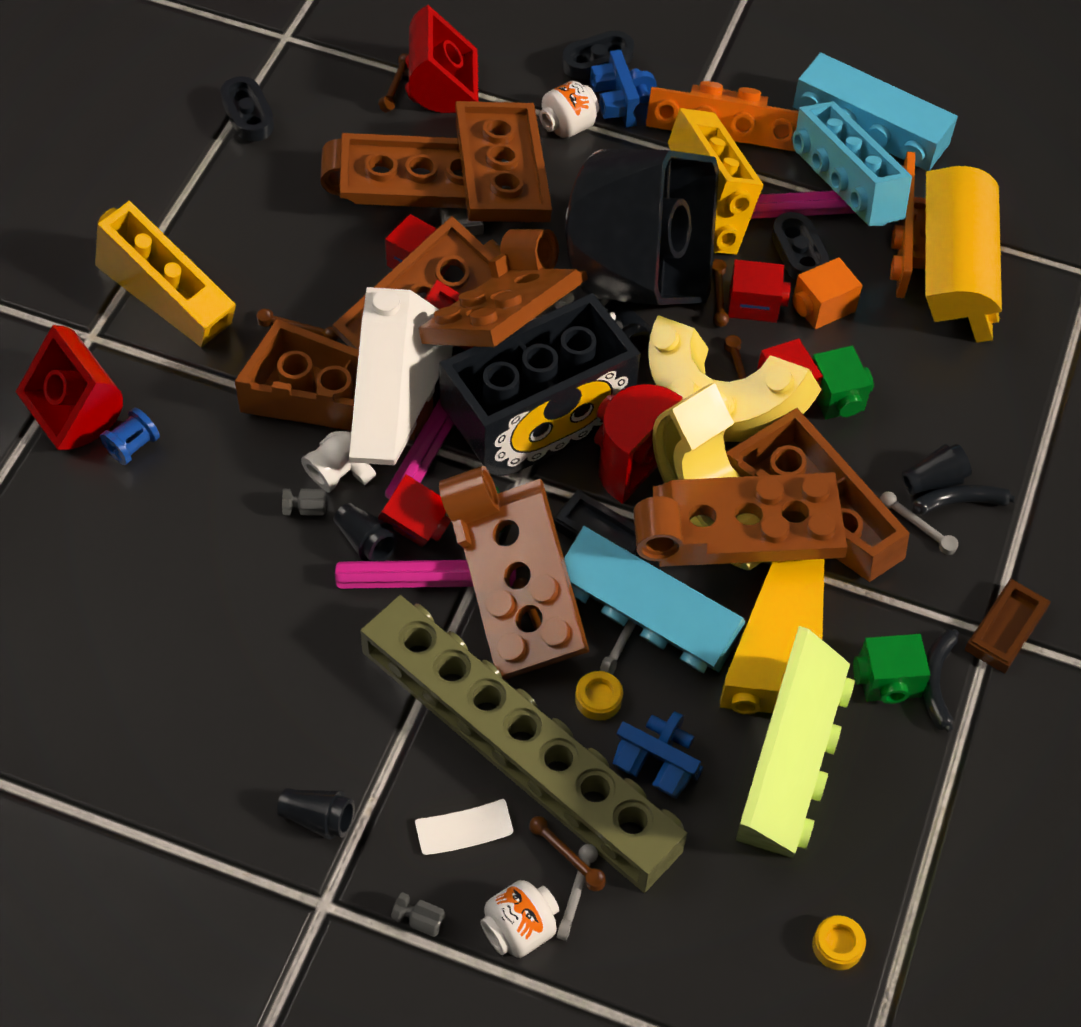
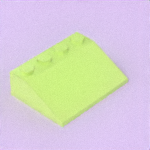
M799 626L736 837L737 841L790 858L794 857L797 847L807 849L815 822L806 818L811 799L821 801L828 773L819 771L825 752L834 755L842 726L833 724L838 706L848 707L855 680L846 678L850 663L810 629Z

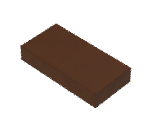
M1010 578L968 641L965 651L1005 674L1048 609L1051 601Z

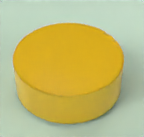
M593 671L587 673L579 680L576 686L575 703L578 710L585 717L598 721L606 720L613 717L619 711L622 704L623 688L620 681L614 675L604 671Z
M841 915L830 916L824 919L816 929L812 943L813 951L817 959L826 967L834 970H846L859 962L866 946L865 934L860 925L853 919Z

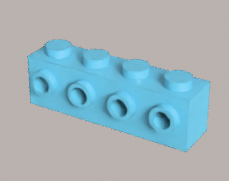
M821 52L798 79L793 108L799 110V107L834 101L884 150L905 160L907 151L915 152V166L926 171L931 170L950 144L958 118L953 113Z
M834 101L799 107L797 128L792 138L796 153L822 177L868 226H883L888 222L905 219L912 175Z
M583 526L564 557L573 593L577 600L586 603L588 598L591 597L604 605L601 610L603 615L622 626H625L628 620L643 628L640 634L642 638L664 650L667 643L683 652L679 659L701 673H704L707 667L719 673L746 628L747 623L743 617Z

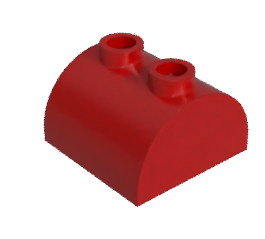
M426 5L413 16L409 26V55L405 58L409 69V82L405 84V90L408 97L414 103H419L429 110L439 113H456V101L479 102L478 49L432 7Z
M52 325L15 391L57 450L79 448L96 440L115 423L123 407L121 391L75 331L59 325Z
M651 384L631 386L620 391L615 396L608 395L598 407L596 416L603 421L594 437V443L601 447L599 477L605 490L622 504L658 467L652 442L654 423L662 412L677 404L683 398L668 388Z

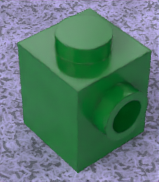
M848 346L813 354L812 359L823 375L820 385L821 391L816 401L825 420L839 416L850 417L860 411H865L869 394L873 391L874 387L873 377L867 367H863L854 347Z
M921 634L865 638L859 656L854 657L853 673L856 684H863L866 701L881 700L887 704H895L908 698L922 697L931 675Z

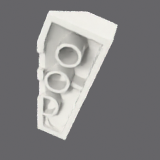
M367 287L349 452V462L396 464L417 425L416 419L426 401L429 402L435 392V384L440 377L439 362L452 357L453 345L422 344L418 327L432 319L434 312L439 309L411 290Z

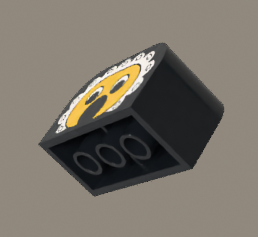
M591 293L528 322L495 347L474 346L439 362L440 403L489 473L495 476L510 475L596 435L598 429L603 424V421L596 416L601 402L610 394L615 396L620 391L637 385L640 352L597 297Z

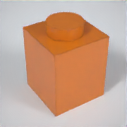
M838 257L799 274L792 302L797 313L801 317H805L814 329H818L856 312L863 285Z

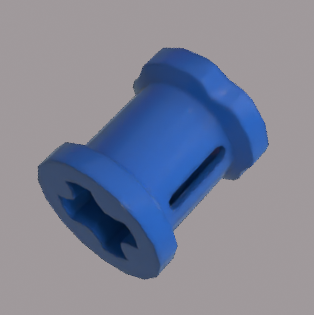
M135 407L128 412V419L113 431L105 430L100 435L106 450L122 465L128 464L132 460L131 455L148 441L154 443L160 438L159 431L151 419L143 411Z

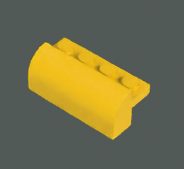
M954 166L926 171L925 296L934 322L968 317L976 343L993 340V323L999 322V312H1002L999 186L990 174L974 167Z

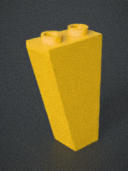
M680 108L668 141L669 149L671 151L716 157L719 178L714 252L737 255L764 184L714 112Z
M130 200L118 209H109L100 217L97 223L95 265L103 273L201 348L232 324L236 304Z
M825 559L772 561L725 677L720 698V708H729L740 714H754L756 712L773 713L798 627L808 628L822 639Z

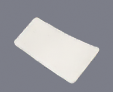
M504 799L455 813L421 818L415 821L421 851L424 855L467 848L513 834L509 811Z

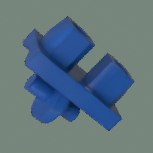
M621 50L610 51L609 64L591 66L590 84L593 92L612 90L611 92L600 93L599 105L603 119L622 117L626 128L637 126L634 109L639 104V101L641 103L649 102L651 88L657 87L654 75L651 72L640 71L637 68L629 72Z
M677 711L672 713L667 722L654 715L650 716L646 728L660 734L659 739L624 721L616 733L621 741L617 747L613 765L637 778L648 755L662 762L663 765L652 785L675 799L686 788L691 778L696 781L698 780L704 769L701 766V761L671 746L675 742L689 749L695 739V736L680 729L684 715Z

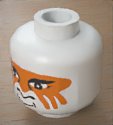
M569 81L550 90L543 96L542 110L539 116L542 125L547 131H554L558 136L567 139L590 128L595 123L596 113L599 111V103L595 93L589 86L582 85L577 81Z
M519 880L486 902L484 907L485 918L480 921L485 935L499 954L504 955L508 952L514 957L521 958L554 936L557 930L554 915L559 912V907L555 898L545 886L537 889L531 883Z

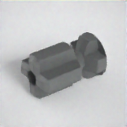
M283 489V515H290L293 507H298L301 515H324L326 513V491L324 489H301L298 496H293L290 489Z
M401 892L394 905L391 920L400 922L406 916L409 918L411 928L435 937L439 934L446 914L444 909L423 900H419L415 906L410 905L409 895Z

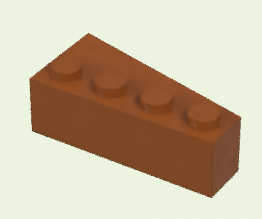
M276 319L235 380L240 412L352 431L359 350ZM433 396L429 402L426 401L416 419L417 425L409 440L415 441L433 410Z
M795 408L726 452L732 468L738 472L740 477L835 472L848 547L846 558L836 559L868 582H871L905 559L909 531L798 408ZM788 511L782 515L787 521L799 523L806 519L802 513L797 511Z

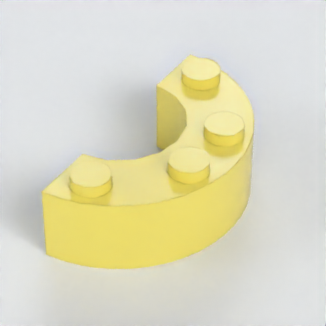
M657 315L650 334L648 348L649 366L655 384L674 391L682 396L683 400L702 387L715 383L728 400V411L734 422L733 425L726 428L723 435L724 441L743 442L795 408H798L804 414L821 391L810 369L772 355L768 357L759 370L744 379L731 382L713 380L705 374L704 363L708 347L695 328Z
M715 383L702 387L657 417L653 426L652 442L655 459L664 484L670 480L740 477L738 472L732 468L724 449V432L726 428L734 424L728 411L729 403L726 396L717 388ZM743 513L736 517L739 522L746 525H753L760 521L756 515L751 513ZM704 515L695 516L690 520L698 527H708L714 523L710 517ZM762 562L731 564L745 570H751Z

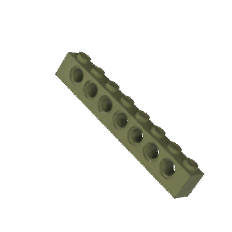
M399 595L360 630L362 652L583 842L594 845L598 854L643 893L683 853L687 832L684 830L681 821L672 812L666 809L659 810L646 799L645 792L636 782L629 778L623 780L609 768L607 760L601 753L593 748L586 749L573 738L572 732L561 720L547 717L538 709L536 702L526 691L512 688L502 679L501 673L491 662L487 660L480 661L468 651L465 642L452 631L446 633L435 624L431 614L418 603L413 605L402 595ZM414 646L428 648L422 652H412L409 650ZM448 674H457L462 677L457 681L443 679ZM481 703H492L497 707L493 710L484 711L476 706ZM517 732H526L533 737L529 740L520 741L514 739L511 735ZM558 761L565 763L569 768L563 771H554L548 768L547 765ZM588 792H598L606 799L601 802H591L585 799L583 795ZM628 822L635 823L643 831L637 834H629L623 831L620 825Z

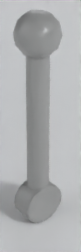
M890 491L882 493L880 500L887 508L894 509L937 541L942 553L946 555L955 553L958 548V540L954 536H943L900 504L894 493Z
M627 621L609 657L603 659L600 671L613 675L617 667V660L636 626L634 622Z
M585 844L579 850V857L590 867V863L597 859L598 851L594 845ZM579 871L577 872L557 933V939L564 941L568 939L574 914L585 883V877Z

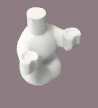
M334 431L329 433L326 438L319 442L320 447L301 458L302 465L307 474L328 493L336 487L339 479L349 470L352 471L353 476L364 486L376 477L375 470L369 464L349 462L351 432Z

